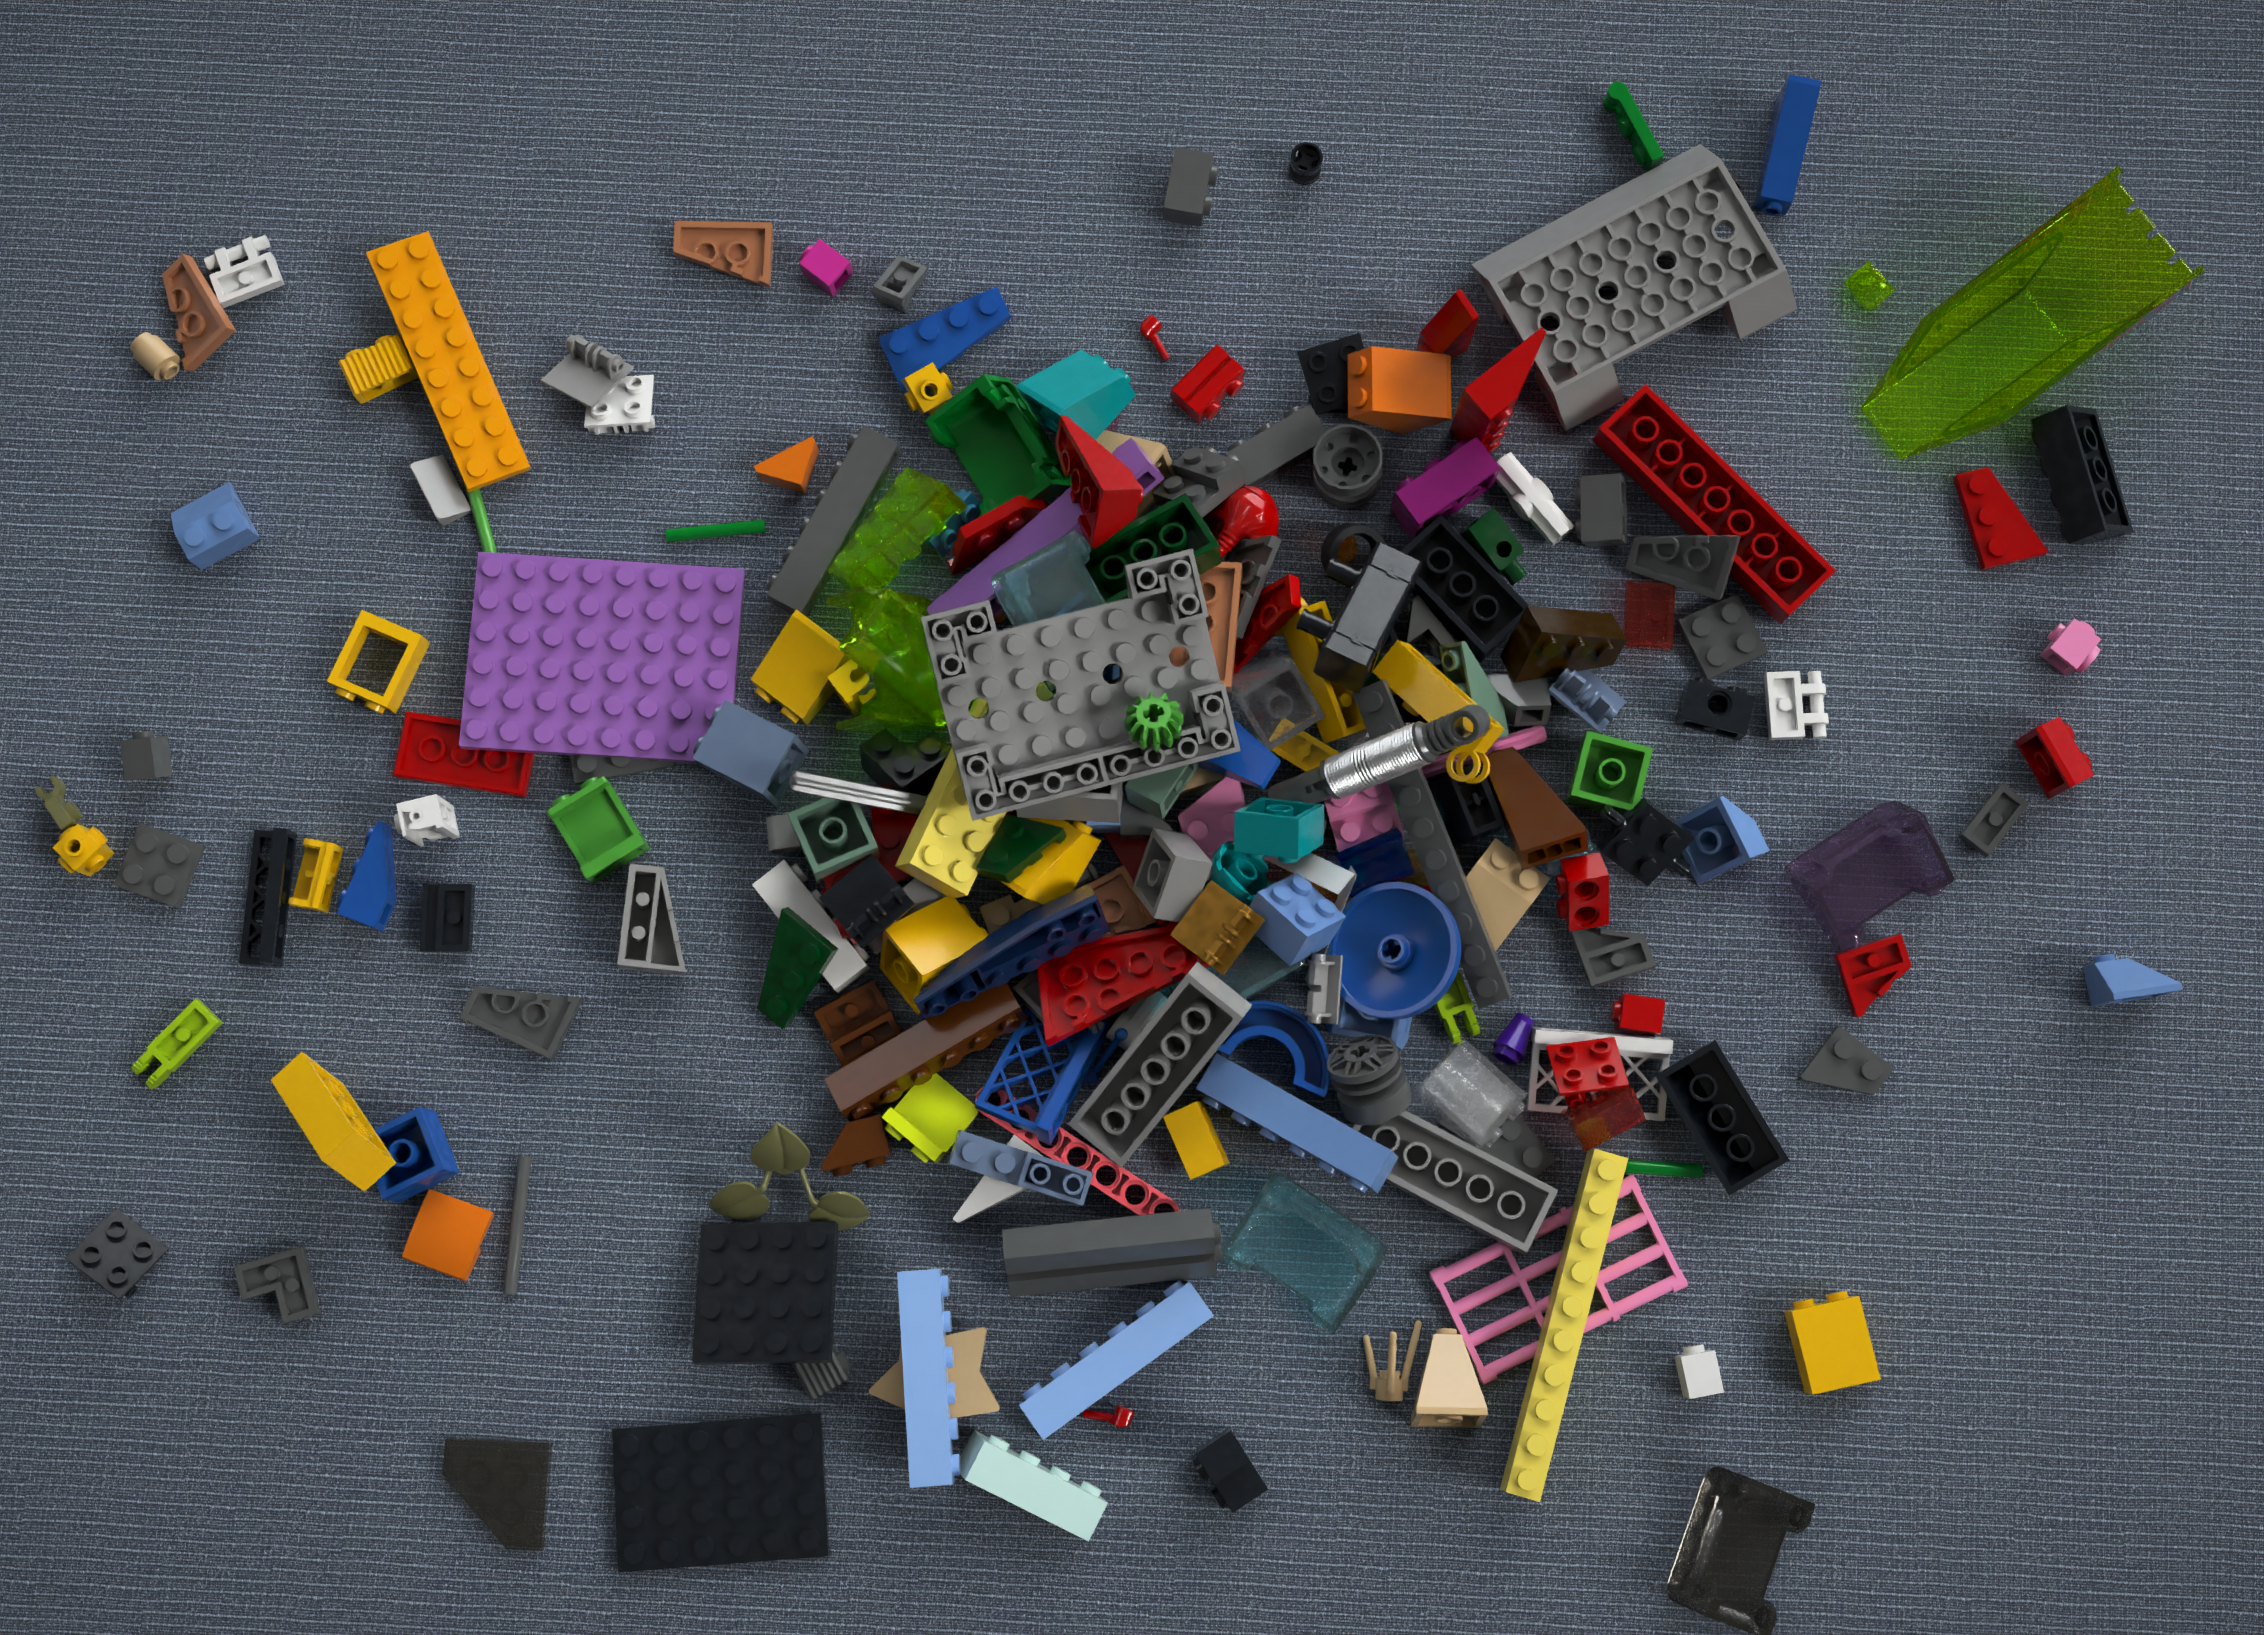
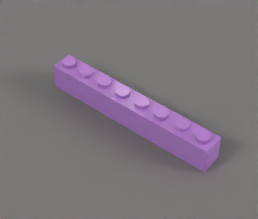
M1132 438L1118 446L1112 453L1132 471L1137 482L1142 485L1143 496L1164 479L1146 452ZM1068 488L1046 509L1040 511L1033 520L1021 530L1015 532L1009 540L990 553L985 560L965 574L948 591L940 595L936 601L926 608L928 613L934 614L989 600L993 617L996 619L1066 561L1067 557L1084 546L1087 540L1078 523V517L1082 515L1079 503H1072L1070 496L1072 488Z

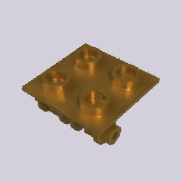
M1211 880L1171 932L1170 936L1222 975H1225L1265 922V919Z

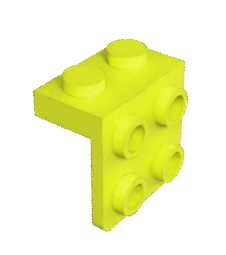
M935 1073L928 1082L913 1086L894 1109L890 1107L882 1118L888 1122L884 1129L898 1141L905 1137L914 1144L910 1151L925 1163L931 1159L938 1164L954 1144L958 1130L965 1131L977 1117L979 1110L952 1085Z

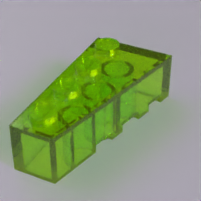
M906 466L903 472L897 476L884 497L876 504L875 509L865 522L856 530L855 535L843 551L837 555L828 572L851 593L870 602L900 573L898 567L900 564L911 558L914 559L922 551L920 545L933 532L938 536L947 527L944 522L954 512L960 515L967 506L945 483Z

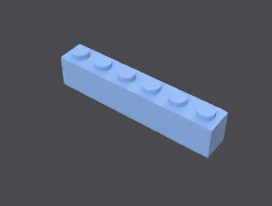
M942 1269L897 1272L910 1488L953 1485L955 1476L961 1475L960 1455L953 1454L952 1440L958 1439L957 1418H951L950 1404L956 1403L955 1382H949L948 1368H954L953 1346L947 1347L946 1332H952L951 1312L944 1311V1297L950 1295L948 1275L942 1276Z
M1179 1280L1163 1291L1167 1298L1156 1306L1152 1300L1135 1312L1138 1319L1127 1326L1124 1321L1107 1332L1110 1339L1101 1346H1098L1094 1341L1078 1353L1082 1359L1072 1367L1066 1362L1050 1373L1054 1380L1042 1388L1038 1382L1021 1394L1025 1401L1019 1406L1043 1440L1214 1316L1190 1281L1183 1285Z

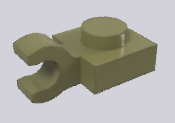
M55 776L50 777L54 784V789L50 793H47L40 786L35 788L36 794L45 801L43 804L62 831L77 824L84 826L80 821L83 815L79 808L70 800L68 802L64 801L66 786L62 780Z

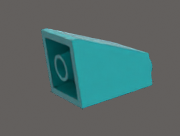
M1083 350L1020 382L1016 387L1042 426L1057 435L1060 416H1068L1095 440L1136 396L1129 384L1131 378L1122 369L1117 367L1114 370L1110 368L1101 356L1097 354L1091 356Z

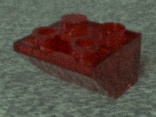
M1630 1085L1626 1088L1598 1091L1587 1097L1580 1106L1572 1108L1567 1105L1568 1108L1561 1111L1576 1141L1584 1152L1646 1120L1636 1093Z

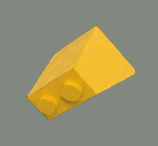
M796 609L750 680L756 687L754 693L768 704L775 701L783 707L780 713L794 724L800 720L807 726L835 692L827 677L852 659L853 656L846 646Z
M1026 818L1062 827L1067 836L1061 843L1055 840L1042 850L1043 857L1033 865L1026 867L1022 874L1010 883L1001 882L1021 896L1043 905L1073 891L1101 843V840L1090 834L1093 828L1082 821L1074 820L1071 822L1070 820Z
M946 896L894 922L883 931L880 969L915 1013L919 1015L921 1013L916 1006L914 998L943 970L970 948L989 936V934L983 927H979L975 923L964 904H960L955 898L951 899Z

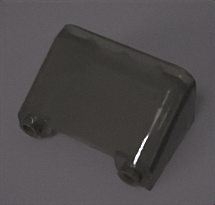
M1720 1466L1711 1468L1703 1479L1668 1580L1667 1594L1669 1599L1703 1616L1748 1633L1771 1635L1777 1622L1776 1608L1773 1603L1764 1599V1595L1786 1531L1799 1534L1809 1526L1816 1504Z

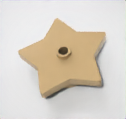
M985 1327L946 1335L947 1347L953 1346L954 1368H948L949 1382H955L956 1403L950 1404L951 1418L991 1413L1000 1410L999 1403L980 1372L987 1334ZM900 1345L899 1361L870 1388L869 1393L905 1409L902 1347Z

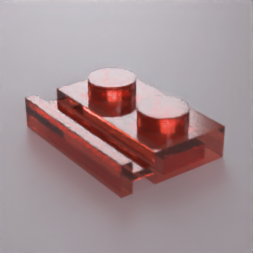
M1626 582L1623 633L1627 638V642L1623 648L1671 652L1673 649L1676 586L1666 583Z

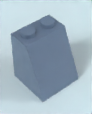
M725 700L721 707L718 706L714 710L710 718L711 726L706 735L701 736L696 742L693 751L695 755L692 759L708 771L771 806L778 808L789 788V778L792 772L799 770L809 749L795 734Z

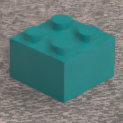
M1261 797L1235 811L1234 852L1246 853L1247 858L1263 859L1267 856L1278 857L1279 862L1295 863L1301 857L1311 854V851L1323 845L1324 804Z

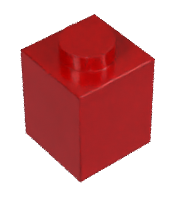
M1624 993L1619 996L1618 1001H1613L1611 1021H1615V1030L1654 1037L1661 1034L1665 1000Z

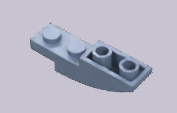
M961 1130L957 1132L948 1160V1164L1080 1206L1084 1205L1093 1172Z

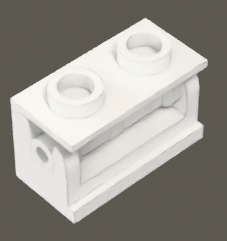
M437 794L396 804L398 814L394 815V822L397 832L416 845L424 846L422 838L429 840H438L446 837H451L452 839L460 838L454 806Z

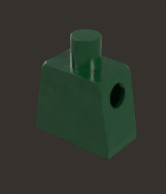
M1494 508L1480 516L1459 533L1497 573H1502L1511 586L1528 574L1516 560L1524 552V548Z

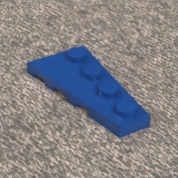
M994 287L881 336L878 340L904 395L907 390L901 381L902 379L932 362L937 370L940 371L950 362H955L963 356V352L975 343L979 344L1008 322L1011 316L998 287Z

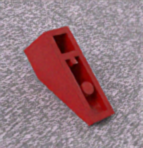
M1462 289L1453 294L1420 332L1419 345H1417L1418 351L1446 354L1451 356L1452 360L1468 350L1479 315Z

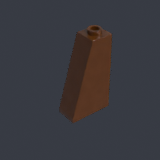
M1514 747L1494 750L1486 755L1490 761V772L1486 778L1505 822L1504 828L1522 870L1588 850L1585 826Z

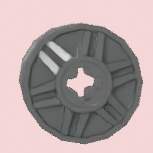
M1341 424L1328 429L1318 439L1313 451V483L1318 494L1328 504L1338 508L1353 509L1366 504L1376 495L1381 484L1383 450L1378 439L1368 429L1356 424ZM1346 469H1351V470H1352V471L1349 473V476L1343 475V473H1345Z
M1365 1035L1353 1038L1338 1046L1327 1059V1070L1332 1077L1333 1087L1337 1090V1099L1343 1116L1351 1123L1374 1125L1386 1122L1403 1112L1412 1100L1411 1089L1406 1073L1402 1070V1061L1398 1056L1396 1043L1389 1037Z

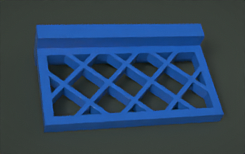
M1027 1007L1025 1014L1028 1019L1022 1022L1021 1026L1013 1032L975 1102V1108L1034 1133L1039 1141L1051 1145L1107 1038L1106 1034L1110 1030L1109 1017L1101 1020L1104 1023L1101 1030L1097 1028L1098 1033L1093 1034L1087 1027L1082 1032L1073 1034L1048 1047L1040 1030L1044 1029L1043 1023H1037L1034 1014ZM1036 1032L1040 1046L1022 1051L1019 1044L1021 1037ZM1066 1045L1069 1051L1067 1060L1053 1064L1048 1051ZM1044 1053L1048 1066L1030 1072L1025 1058ZM1021 1060L1025 1074L1007 1080L1003 1071L1006 1065ZM1061 1070L1057 1077L1056 1071ZM1051 1073L1055 1082L1052 1088L1037 1093L1033 1079ZM1001 1076L1002 1082L997 1083ZM1028 1081L1033 1095L1014 1101L1010 1087ZM1002 1089L1006 1090L1010 1101L1000 1106L987 1103L991 1093ZM1046 1098L1045 1102L1042 1105L1040 1100ZM1036 1102L1039 1113L1034 1122L1020 1117L1017 1108Z

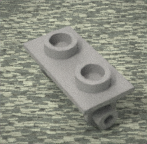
M1312 953V960H1308V964H1310V991H1308L1307 1012H1304V1015L1308 1016V1023L1338 1024L1342 955Z

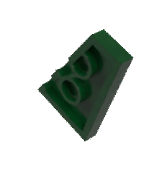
M789 907L781 909L757 1007L758 1010L781 1029L790 1026L839 949Z

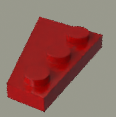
M1989 467L1957 474L1953 478L1981 571L2045 556L2049 553Z

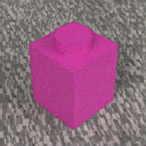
M821 239L814 246L809 245L800 257L799 264L803 275L832 297L836 295L853 275L850 261Z

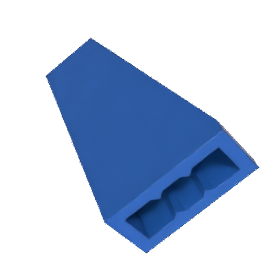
M1789 74L1774 104L1753 209L1762 210L1764 214L1770 216L1786 215L1793 203L1822 81Z

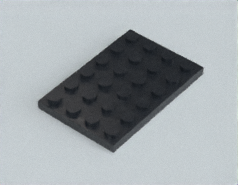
M822 1413L612 1429L618 1573L830 1555Z

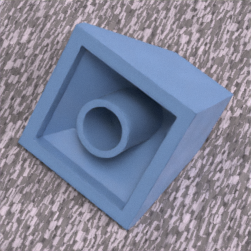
M1724 796L1675 820L1689 830L1695 838L1681 853L1686 863L1690 865V871L1697 885L1770 851L1755 820Z
M2115 954L2093 957L2094 963L2083 967L2091 1007L2154 998L2183 990L2180 982L2129 958L2116 960Z

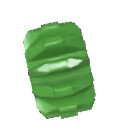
M1150 691L1146 700L1137 696L1135 705H1128L1126 709L1125 730L1129 732L1131 743L1139 742L1142 751L1149 745L1153 746L1156 752L1160 749L1161 744L1171 748L1173 738L1180 739L1182 734L1181 726L1184 723L1183 714L1179 712L1177 701L1168 702L1166 693L1160 698H1155L1154 694Z

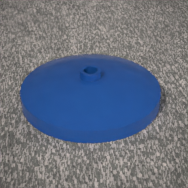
M1387 882L1371 886L1355 895L1345 904L1342 913L1346 918L1326 951V954L1343 956L1341 997L1355 1009L1369 1016L1385 1020L1410 1018L1436 1004L1452 985L1461 959L1459 929L1447 906L1429 891L1404 882ZM1401 949V951L1398 953V957H1396L1397 951Z

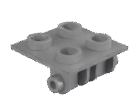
M579 334L575 336L570 335L566 341V346L569 347L570 353L544 376L541 382L592 409L634 367L622 361L620 355H613L607 352L606 348L599 346L597 343L592 342L589 344Z

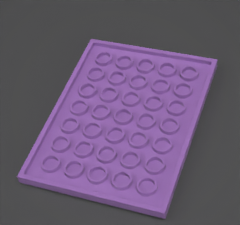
M478 552L459 747L471 750L568 756L590 755L603 758L658 759L659 761L698 764L692 759L695 755L693 752L698 739L701 736H705L710 728V718L714 710L718 706L721 707L725 700L735 704L745 570Z

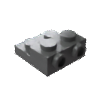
M1194 446L1185 451L1179 459L1172 463L1175 475L1165 480L1163 485L1152 492L1155 503L1163 506L1186 493L1200 516L1204 517L1246 483L1242 472V464L1234 454H1228L1225 457L1219 455L1210 446L1204 449Z

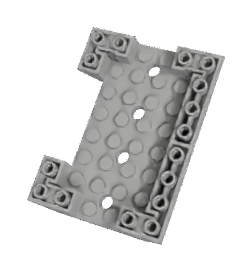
M1701 144L1471 264L1473 272L1502 321L1508 319L1521 343L1542 327L1540 324L1541 319L1546 316H1552L1557 319L1559 327L1556 330H1545V337L1533 365L1536 368L1534 378L1565 432L1624 401L1613 364L1726 305L1723 315L1738 341L1797 310L1786 267L1721 158ZM1727 225L1731 228L1733 235L1728 239H1722L1716 235L1715 227ZM1662 255H1668L1674 260L1675 266L1668 270L1662 269L1657 264V258ZM1603 286H1611L1616 290L1617 296L1612 300H1604L1600 297L1598 290Z
M1192 548L1124 565L1128 598L997 631L989 600L920 617L958 772L973 821L1241 751L1226 686L1220 682L1205 619L1209 617ZM1175 647H1184L1187 651V660L1181 666H1174L1169 660V654ZM1109 664H1117L1121 669V677L1114 683H1108L1103 678V670ZM1042 681H1050L1055 687L1054 695L1048 700H1041L1036 695V687ZM1150 691L1154 694L1155 698H1160L1166 693L1168 702L1177 701L1179 712H1182L1184 718L1180 739L1173 738L1171 748L1161 744L1158 752L1151 745L1142 751L1139 742L1131 743L1129 732H1126L1124 727L1128 705H1135L1137 696L1145 700L1148 699ZM982 698L987 701L988 710L984 716L974 717L969 713L968 707L973 699Z

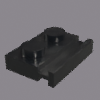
M423 884L420 934L421 952L472 953L474 885Z

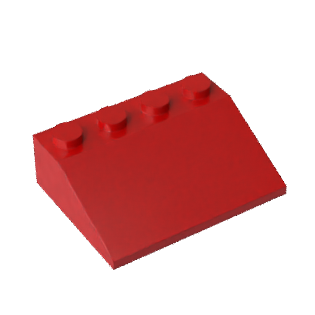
M1543 327L1464 388L1449 430L1458 442L1464 439L1469 442L1478 437L1490 454L1501 445L1499 440L1505 435L1503 431L1509 425L1508 420L1513 415L1512 411L1545 337L1546 331Z

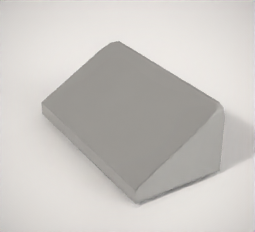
M444 455L420 460L409 465L435 517L442 526L472 512Z

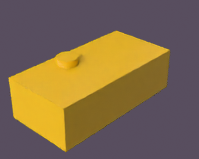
M301 1052L271 1079V1082L320 1159L365 1192L396 1164L345 1085L305 1053Z

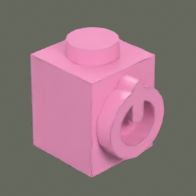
M2074 618L2066 625L2060 622L2047 636L2051 642L2040 656L2065 676L2074 671L2081 674L2098 656L2101 649L2096 645L2101 639L2095 635V630L2089 624Z

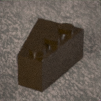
M1527 605L1500 658L1513 682L1516 683L1561 675L1566 668L1571 672L1574 670L1578 672L1611 666L1615 663L1627 642V638L1613 614Z

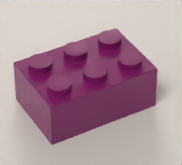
M1478 437L1469 442L1466 439L1458 442L1450 449L1449 452L1451 454L1442 461L1439 458L1432 460L1422 469L1424 472L1416 479H1413L1412 476L1408 477L1395 488L1397 492L1393 496L1390 512L1411 540L1440 514L1445 519L1449 518L1493 487L1500 467Z

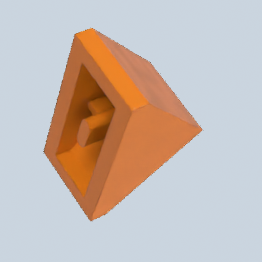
M813 436L755 465L754 468L762 482L805 494L819 449Z

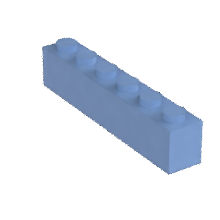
M1217 1053L1196 1087L1205 1096L1202 1102L1217 1111H1220L1222 1107L1227 1108L1233 1112L1231 1118L1245 1127H1249L1251 1123L1262 1128L1259 1134L1276 1144L1279 1139L1289 1143L1290 1147L1288 1150L1304 1160L1309 1155L1320 1161L1317 1167L1336 1177L1338 1172L1349 1177L1347 1184L1364 1194L1367 1189L1377 1194L1379 1193L1399 1158L1387 1147Z

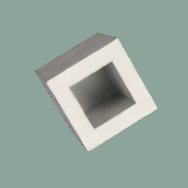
M1700 1344L1684 1347V1354L1674 1356L1683 1398L1693 1399L1724 1393L1715 1350H1705L1704 1345Z

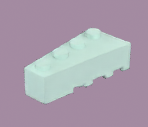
M973 1430L960 1456L961 1476L966 1481L1089 1542L1108 1504L1100 1496L1101 1489L1086 1481H1083L1080 1486L1069 1480L1071 1474L1054 1465L1050 1470L1039 1464L1041 1459L1024 1450L1019 1454L1008 1448L1010 1445L1008 1442L994 1435H991L989 1438Z

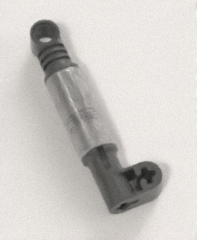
M1472 704L1427 723L1418 721L1403 726V728L1364 742V744L1327 757V759L1322 760L1319 767L1270 786L1269 798L1319 804L1330 798L1341 799L1354 795L1374 785L1384 783L1392 778L1434 762L1441 753L1472 743L1487 733L1490 727L1489 715L1481 706ZM1463 717L1471 720L1474 727L1473 732L1465 729ZM1324 815V832H1325V831H1326L1327 822H1326V818H1325V815Z

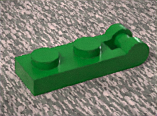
M1618 81L1613 82L1607 90L1603 107L1607 112L1615 114L1618 130L1631 143L1635 161L1638 165H1643L1645 171L1648 172L1660 165L1664 154L1626 85Z

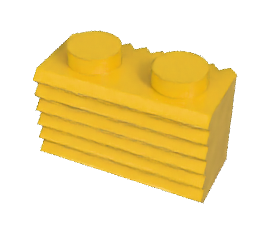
M398 334L382 336L375 341L374 346L352 350L345 355V359L338 362L353 396L360 404L419 378L404 342Z

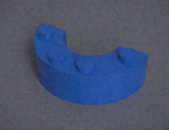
M1264 1000L1249 1001L1252 1006L1215 1053L1229 1058L1235 1048L1247 1040L1261 1038L1274 1041L1285 1049L1292 1061L1294 1074L1291 1086L1323 1100L1330 1081V1075L1327 1070L1329 1054L1317 1028L1312 1023H1308L1307 1018L1303 1014L1287 1005Z

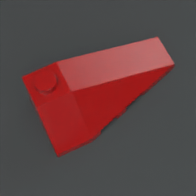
M1060 416L1055 440L1057 454L1064 476H1071L1072 490L1070 496L1072 503H1079L1082 515L1078 517L1080 529L1090 547L1098 548L1136 518L1138 504H1141L1143 501V488L1127 466L1068 416Z

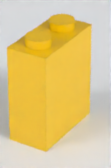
M1847 1291L1827 1294V1301L1814 1304L1813 1298L1792 1302L1794 1309L1784 1311L1805 1394L1814 1395L1881 1380L1859 1296H1848Z

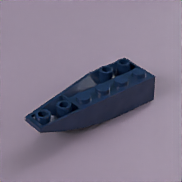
M1086 884L1023 914L970 948L943 970L914 998L923 1018L939 1016L948 1008L962 1001L973 1000L983 991L992 987L1002 986L1011 978L1021 973L1036 970L1042 963L1055 957L1066 956L1072 949L1087 942L1092 943L1099 940L1104 934L1110 932L1096 894L1090 885Z

